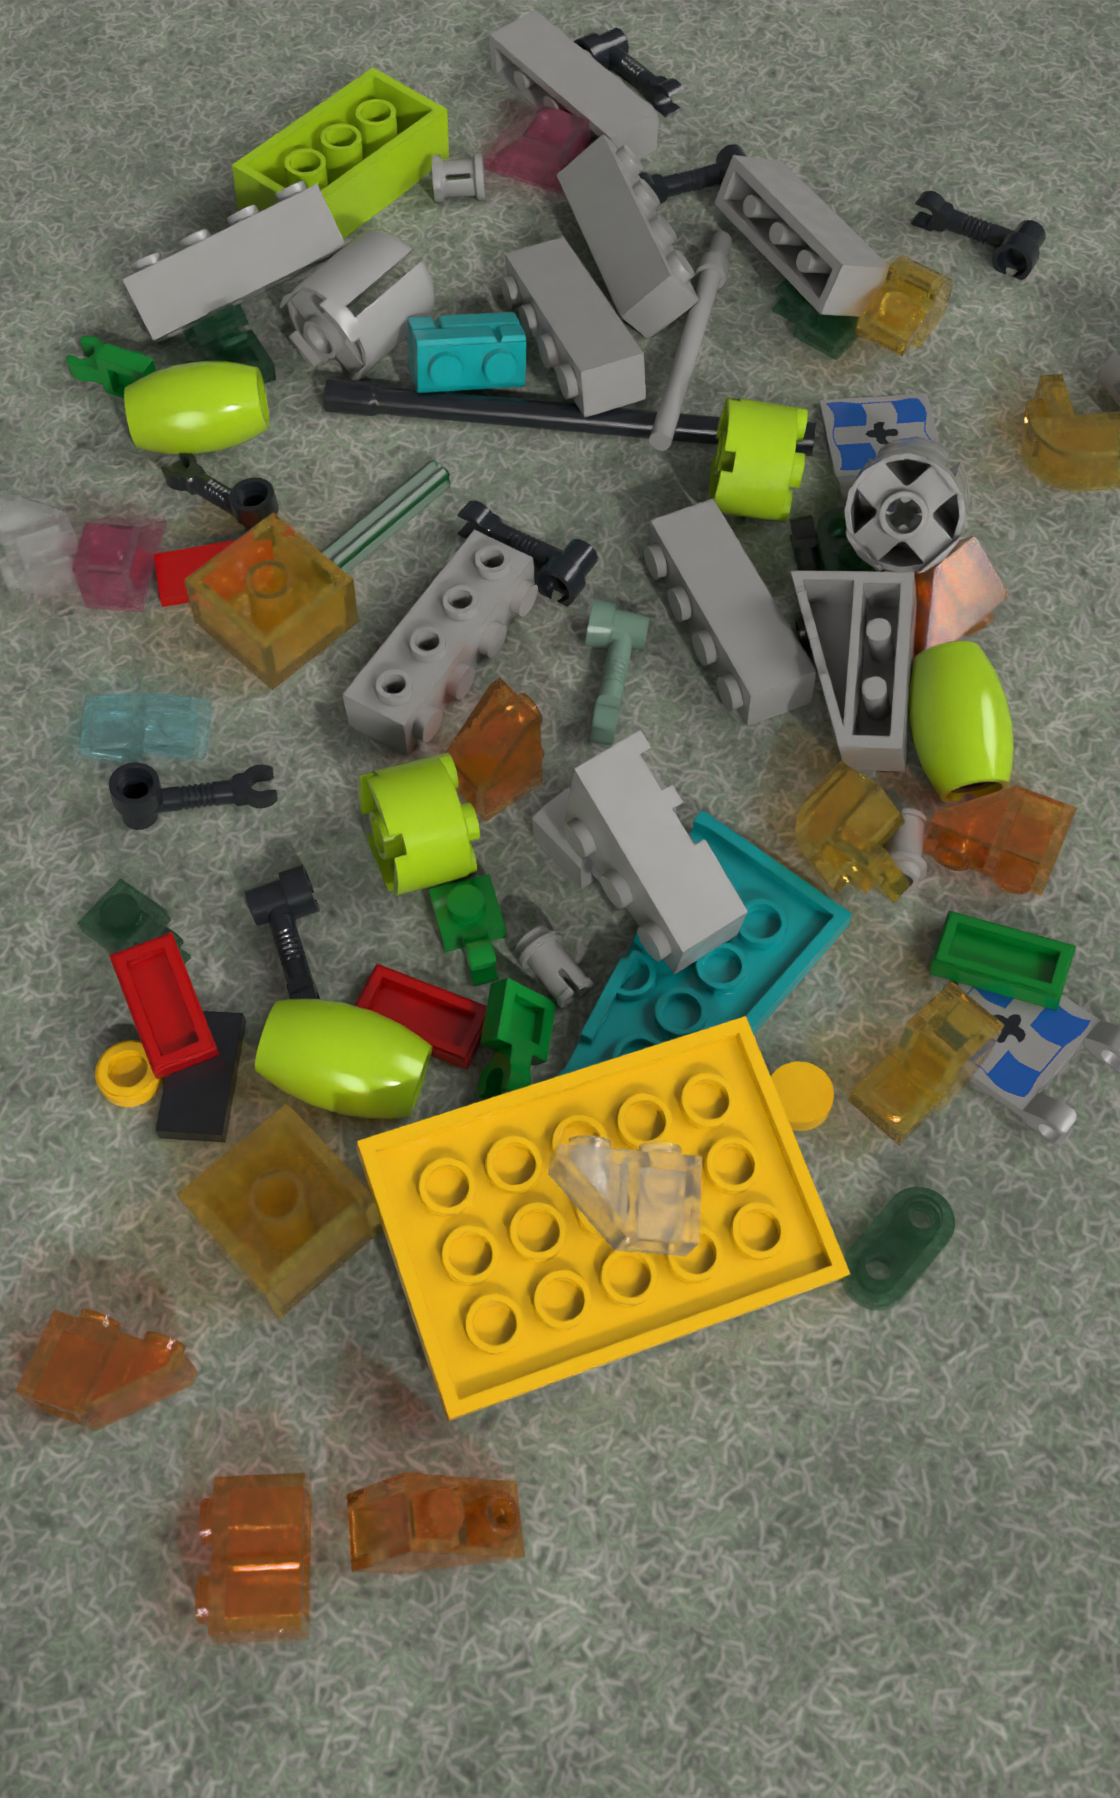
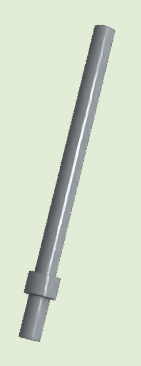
M718 231L713 234L708 252L701 256L697 266L695 279L698 284L695 292L699 301L689 310L649 438L650 445L657 450H667L671 446L717 290L722 288L726 282L730 268L727 257L732 244V238L724 231Z

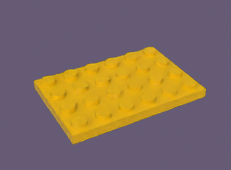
M746 1016L358 1140L356 1144L362 1168L447 1422L833 1283L850 1275Z

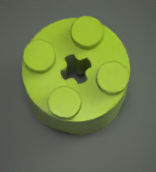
M727 397L723 404L716 438L719 441L716 457H712L708 500L714 499L721 512L725 514L787 522L793 493L792 489L788 487L799 489L804 472L805 454L795 452L796 442L801 443L804 438L808 409L745 398Z
M448 752L375 770L358 777V799L361 815L370 813L372 833L366 834L369 847L385 887L388 891L394 890V896L464 878L469 874L477 872L476 857L470 841L480 838L479 823L470 802L460 804L455 790L458 788L457 771L454 761Z

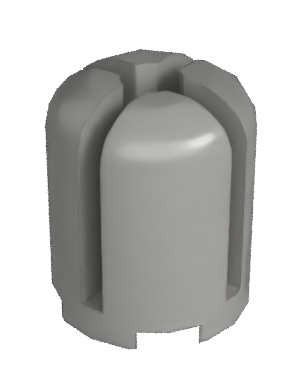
M383 229L364 231L283 296L280 309L288 303L289 315L296 329L289 335V338L309 364L316 366L320 361L326 362L336 356L345 366L340 373L350 378L349 381H359L376 363L407 337L408 317L431 315L436 294L432 277L423 260L356 317L349 310L353 304L375 287L398 263L414 250L403 239Z
M917 436L891 441L880 448L874 460L869 458L849 489L844 510L847 527L846 537L857 555L876 570L882 571V569L894 572L919 571L918 573H923L944 561L959 542L971 498L968 474L961 462H958L950 469L945 467L951 451L938 441ZM900 498L904 503L912 499L919 505L918 507L907 506L891 521L888 519L889 514L894 513L898 505L894 504L896 499Z

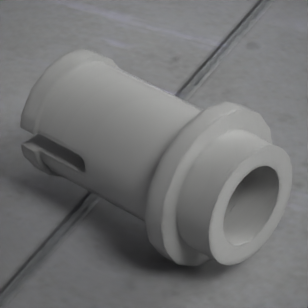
M902 808L901 826L898 825L899 812L897 810H893L888 814L884 854L878 858L876 864V871L881 877L882 884L888 889L899 892L911 891L917 888L919 882L925 878L927 873V864L922 858L928 821L922 812L911 808Z
M540 925L525 934L517 943L516 950L520 954L518 963L524 969L531 968L555 998L557 1005L563 1010L575 1002L571 997L574 994L573 990L582 998L591 991L594 983L589 977H586L562 947L563 936L557 930L550 931L546 925ZM564 980H566L569 983L573 990L568 986V984Z

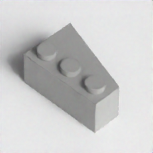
M791 571L798 603L844 769L905 772L909 726V689L913 666L917 608L914 572Z
M638 730L574 768L563 831L575 853L581 858L589 856L602 874L600 876L602 888L613 905L618 909L626 907L640 926L637 928L638 936L649 955L656 961L664 959L672 972L676 974L736 936L748 911L707 841L703 839L695 843L682 826L673 808L682 804L683 801L673 784L663 790L659 787L641 756L644 751L651 747L642 731Z

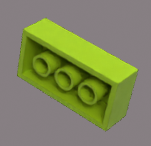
M372 67L231 165L238 211L256 205L260 212L277 204L278 201L275 195L290 185L304 181L306 187L309 188L317 184L344 239L431 172L432 155H440L442 160L449 157L448 111L443 106Z

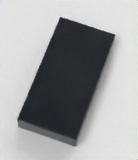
M203 1011L220 1055L166 1076L156 1126V1133L159 1138L226 1143L246 1027V1019L243 1013Z

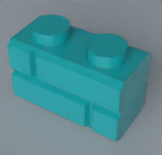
M515 312L438 316L436 320H432L431 316L408 317V369L417 393L525 386L526 334L522 326L519 325Z

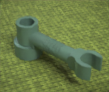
M594 599L585 645L606 649L607 655L593 715L589 742L613 745L631 650H644L650 616L617 610V603Z

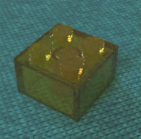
M274 512L184 579L195 623L272 690L359 622L354 579Z
M287 1103L177 1193L192 1223L278 1320L383 1230L375 1207L373 1194Z

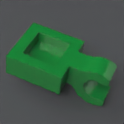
M82 336L80 339L84 356L88 358L79 359L68 355L65 359L70 375L79 381H91L102 384L106 393L124 398L126 386L156 371L153 358L147 357L135 350L129 351L108 343L103 345L98 338L92 336Z
M490 874L430 888V900L444 951L464 949L474 986L498 981L499 977L495 967L497 960L491 941L505 938L506 929Z
M510 978L499 980L490 985L480 1044L495 1050L491 1061L483 1069L478 1082V1096L485 1100L505 1094V1092L508 1093L530 1086V1065L536 1066L546 1063L548 1058L556 1002Z

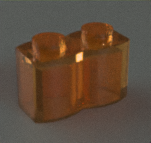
M305 1472L215 1477L213 1498L202 1499L199 1514L200 1540L202 1545H212V1557L209 1575L199 1576L197 1580L195 1612L197 1623L208 1624V1635L217 1644L309 1640L312 1484Z

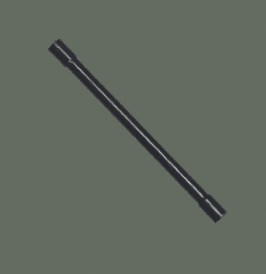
M327 379L324 390V408L326 412L364 416L383 414L647 439L650 438L658 412L615 408L585 418L578 406L572 403L450 392L417 393L416 389L383 387L370 382ZM680 413L672 441L718 445L719 439L716 438L720 417ZM807 422L803 441L801 443L796 442L795 452L804 453L805 456H812L816 429L815 422Z

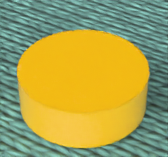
M125 1040L110 1046L100 1056L95 1067V1080L101 1093L109 1102L121 1107H134L149 1101L160 1090L164 1077L160 1079L155 1078L142 1042L138 1040Z
M801 1061L786 1063L774 1071L771 1079L792 1130L806 1131L822 1124L828 1117L834 1100V1088L828 1075L816 1065Z

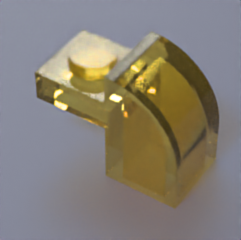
M904 255L899 256L889 266L884 285L859 316L855 333L900 356H903L911 345L920 349L944 317L952 292L953 280Z
M1040 375L1034 399L1028 400L1025 407L1027 431L1020 455L1027 468L1043 482L1063 490L1086 492L1120 489L1119 412L1074 415L1063 375Z
M840 761L811 791L800 808L795 825V837L798 847L836 894L849 883L864 895L872 888L892 903H895L911 886L891 856L882 847L906 821L879 784Z
M951 981L907 1022L897 1048L852 1089L848 1101L897 1145H900L935 1111L939 1113L965 1087L990 1054L1005 1025Z

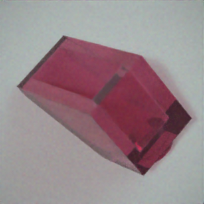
M542 106L500 133L483 157L484 170L566 196L557 174L589 147V120L562 110Z
M110 515L85 522L72 565V571L87 608L143 613L155 569L154 554L160 551L167 525L166 520Z

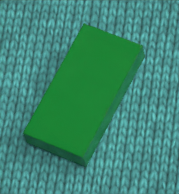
M949 910L931 960L929 974L1057 1011L1076 946Z

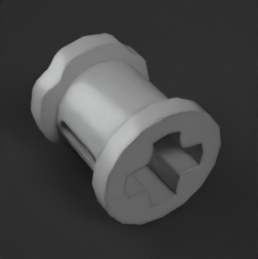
M483 152L475 153L474 157L470 159L442 160L440 155H432V180L435 204L443 203L444 199L448 197L476 196L478 201H486ZM470 176L469 179L448 180L449 177Z

